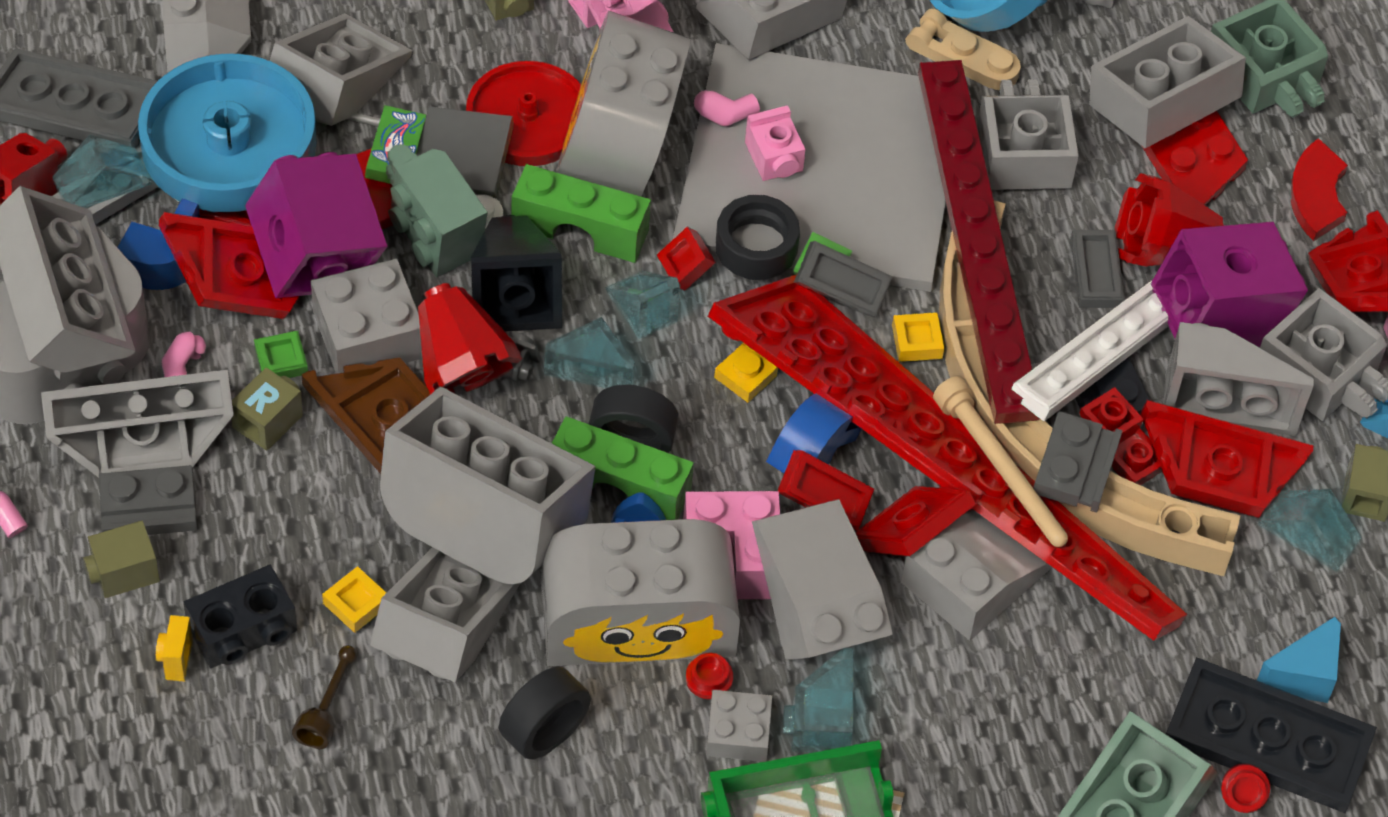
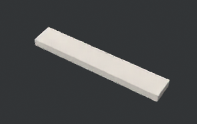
M1152 281L1016 381L1012 386V390L1023 397L1021 404L1042 421H1046L1169 326L1167 323L1169 320L1166 311L1162 313V304L1156 293L1152 291Z

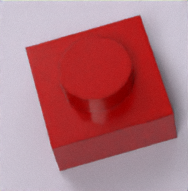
M688 226L657 254L674 286L684 291L716 263L699 233Z

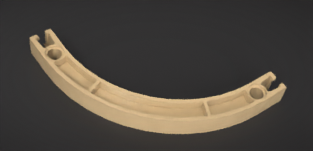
M994 201L1001 229L1006 203ZM951 232L939 300V323L944 344L943 354L950 378L960 376L966 381L973 391L974 409L1014 463L1036 481L1053 428L1041 419L1029 422L994 424L953 232ZM1112 471L1109 473L1097 513L1090 511L1091 507L1078 503L1076 507L1060 502L1096 535L1145 555L1220 576L1225 575L1240 520V515L1152 491L1122 478Z

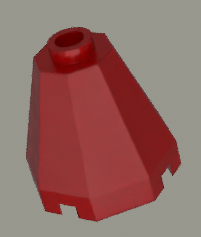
M1140 173L1135 180L1141 182V185L1138 188L1129 187L1124 193L1115 225L1116 238L1122 239L1124 249L1118 248L1119 258L1145 267L1161 265L1181 229L1224 226L1223 217L1172 183L1155 176Z
M443 283L425 292L426 299L418 306L424 382L430 395L439 387H443L454 394L453 387L459 385L464 386L466 392L475 390L507 374L513 369L512 363L518 364L522 360L515 342L463 287L455 286L451 288L449 283Z

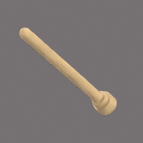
M960 376L951 377L942 382L936 388L933 399L944 414L961 420L1049 542L1055 547L1064 546L1068 540L1067 533L974 409L975 402L972 389Z

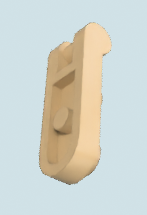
M928 9L920 19V27L913 28L905 39L909 49L935 62L962 60L965 76L988 88L1000 90L1001 80H1011L1014 85L1019 78L1021 66L1015 54L947 21L945 15L939 10ZM936 36L942 39L943 41L940 43L934 40L932 37Z

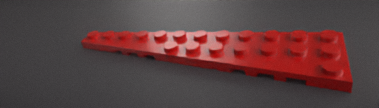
M796 275L713 303L707 317L720 325L722 332L727 337L736 341H742L813 394L817 393L851 415L853 423L939 484V488L970 491L976 503L972 507L974 511L1133 625L1141 633L1155 641L1180 627L1187 616L1186 612L1060 502L1039 495L1068 536L1067 543L1064 546H1053L961 420L944 414L933 399L934 393L825 297L794 283ZM1019 468V470L1022 472V474L1034 488L1035 481L1029 475H1027L1021 468Z

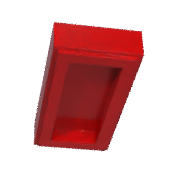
M793 450L777 491L782 496L805 508L839 499L854 531H858L873 495L874 488L802 450Z

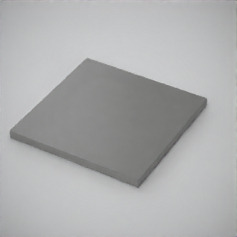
M716 43L706 90L715 91L731 100H736L751 93L758 100L760 112L788 105L791 111L790 118L806 149L803 171L794 173L789 177H777L762 181L745 144L747 118L729 126H720L700 115L673 239L688 226L699 233L710 254L717 256V220L723 208L734 199L747 195H767L779 199L788 205L799 220L800 238L798 254L790 269L795 268L812 232L852 250L851 258L893 276L890 285L931 292L946 200L919 76L774 52H765L748 60L735 46ZM747 224L738 227L732 232L734 241L742 247L753 251H767L783 243V237L779 232L763 224Z

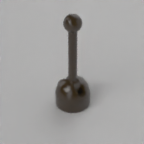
M350 645L343 646L339 650V664L319 707H311L304 710L294 724L292 735L302 745L320 750L326 748L330 742L334 730V720L329 714L328 709L348 665L357 659V651Z

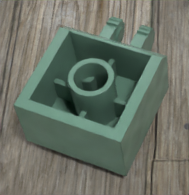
M1266 0L1212 25L1211 32L1246 57L1242 97L1239 99L1252 114L1277 103L1283 111H1286L1289 117L1293 118L1304 112L1301 99L1313 108L1325 102V93L1318 84L1321 81L1328 59L1326 46L1286 0Z
M404 143L393 145L390 151H388L387 161H389V164L386 165L387 179H390V183L393 186L391 187L392 200L391 209L388 211L394 228L399 233L405 232L412 242L413 253L420 265L423 267L428 266L437 278L471 260V256L485 231L488 212L445 151L431 149L417 156L415 152H412V148H409V145L406 146Z

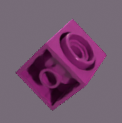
M327 152L317 157L298 158L295 155L280 157L274 160L245 205L275 298L312 295L311 280L373 265L388 247L356 154L338 155L335 152Z
M1274 222L1181 229L1151 282L1152 291L1156 293L1162 304V313L1166 311L1169 320L1167 323L1174 338H1176L1180 322L1190 324L1203 323L1211 327L1225 328L1257 347H1261L1263 338L1299 306L1308 291L1305 280L1299 273L1288 251L1287 244L1281 238Z

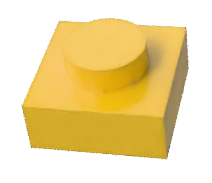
M938 313L893 316L892 329L898 362L943 358L944 344Z
M742 343L715 368L714 378L748 403L777 377L778 367L745 343Z
M357 566L322 594L323 604L356 633L377 616L381 598L386 592Z
M170 615L167 633L160 632L158 635L156 661L163 662L166 680L185 682L193 643L190 617Z

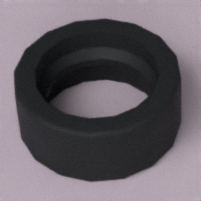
M747 195L734 199L723 208L717 220L716 254L723 266L733 274L743 278L767 280L779 276L792 266L798 254L800 238L799 220L788 205L779 199L767 195ZM747 224H763L779 232L783 237V243L767 251H753L742 247L734 241L732 232L738 227Z
M631 384L614 385L603 389L595 397L589 425L669 453L673 447L679 413L673 402L663 394L650 388ZM618 420L638 422L649 428L629 426Z
M555 666L546 669L531 678L508 702L500 717L498 729L501 735L525 759L534 760L543 757L569 738L581 724L589 710L591 696L589 691L566 668Z

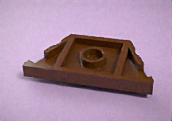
M401 358L379 360L372 365L362 363L343 366V373L316 376V370H312L301 375L304 388L380 474L385 431L430 395L428 388Z

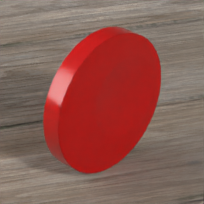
M538 61L510 62L488 71L478 79L468 95L466 111L512 116L514 127L505 163L517 166H525L526 164L532 166L546 165L560 159L581 84L570 73L552 64Z

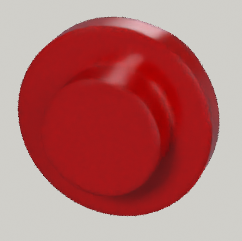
M704 653L696 657L688 665L686 684L694 695L703 699H711L712 690L729 691L731 689L734 676L733 670L721 655Z
M1239 764L1225 773L1221 782V794L1226 804L1233 810L1241 813H1250L1260 809L1267 802L1270 794V783L1260 768L1251 764Z

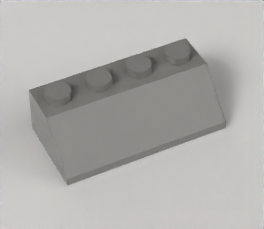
M19 186L0 205V267L28 361L38 366L67 373L130 357L136 350L91 210Z

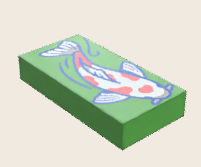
M384 105L366 166L365 178L390 183V179H387L388 176L386 175V165L389 164V161H387L388 151H390L393 145L403 143L406 146L409 145V148H412V152H415L417 155L426 114Z

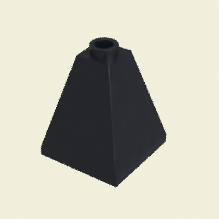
M504 215L502 217H492L471 256L473 299L504 331L562 328L561 252L528 216Z

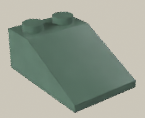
M1130 711L1058 817H1189L1219 773L1211 764Z

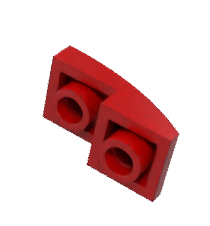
M1115 387L1080 409L1079 414L1081 418L1103 424V429L1115 432L1116 428L1123 430L1112 464V468L1120 477L1141 486L1163 472L1151 440L1140 429L1144 420L1143 417Z

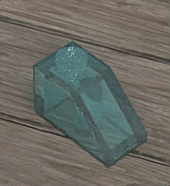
M843 648L795 687L793 705H784L783 734H791V752L813 753L851 745L853 734V648Z

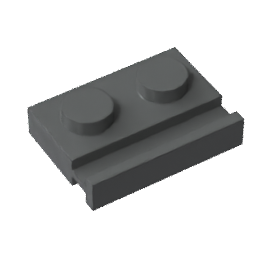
M1058 411L1033 489L1040 496L1076 507L1078 503L1091 507L1090 511L1097 513L1123 430L1117 428L1115 432L1102 428L1103 424Z
M192 465L99 473L102 532L142 520L148 535L197 530Z

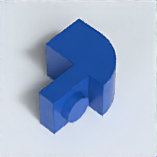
M182 198L174 214L200 218L199 205ZM131 221L117 248L138 271L142 287L150 290H165L185 283L186 280L161 230Z
M815 393L806 399L790 417L777 438L766 462L782 473H785L793 450H802L829 464L836 449L855 441L862 428L851 421L853 418L851 415Z

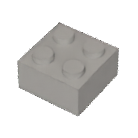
M712 690L706 756L766 762L772 695Z

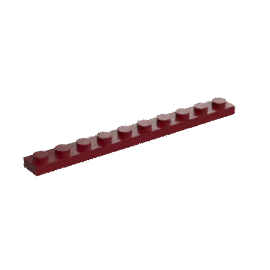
M962 60L921 62L918 70L920 86L994 424L1037 421L1040 418L1021 404L1023 397L1012 390L1013 384L1032 370Z

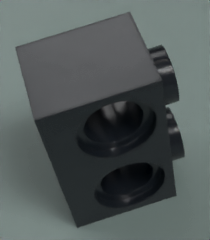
M271 564L183 601L185 617H190L192 636L210 669L221 664L231 665L237 663L248 652L266 644L269 646L278 645L297 631L295 606ZM260 609H272L268 613H257ZM216 628H229L225 632H213Z

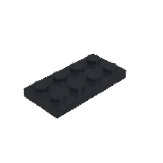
M1196 657L1166 735L1197 756L1230 769L1239 764L1254 765L1265 773L1271 785L1346 813L1377 727Z

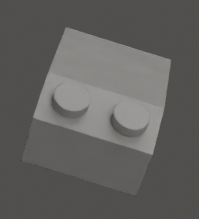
M344 13L275 42L270 61L289 71L302 83L312 100L315 121L332 126L350 118L353 113H357L411 57L413 50Z
M1180 322L1165 374L1163 404L1259 431L1296 436L1313 389L1314 378L1225 328L1211 327L1203 323L1190 324Z
M839 499L752 521L786 660L810 658L893 635L882 588Z
M972 509L964 513L914 554L906 556L901 583L970 641L1052 567Z
M432 547L381 598L370 646L386 652L394 659L405 660L428 670L438 678L456 682L476 660L520 583L505 584L495 581Z

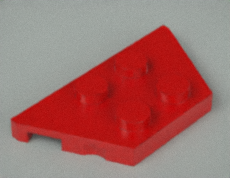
M1217 111L1147 148L1142 146L1161 179L1172 183L1204 205L1211 199L1215 200L1224 191L1226 184L1234 181L1246 169L1248 163L1246 155Z
M1377 210L1366 215L1367 225L1353 233V230L1346 228L1335 235L1333 240L1322 243L1308 252L1310 268L1324 291L1351 312L1388 311V224Z
M164 212L160 217L159 228L198 306L284 319L289 314L299 296L275 298L252 226Z
M1149 400L1146 401L1141 411V416L1144 419L1143 422L1171 494L1258 518L1305 464L1314 448V445Z

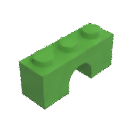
M526 164L512 194L511 215L528 216L541 232L550 239H553L560 224L578 226L588 232L593 238L595 252L636 263L649 231L651 199Z
M565 416L552 442L553 445L595 466L592 489L595 483H607L621 489L628 497L639 492L645 493L660 507L666 520H678L685 505V493L692 490L694 462Z

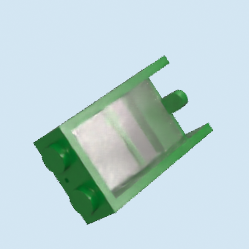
M880 740L709 772L707 791L701 792V805L704 817H893L891 810L894 798L893 787L890 780L883 781L879 769L882 752Z

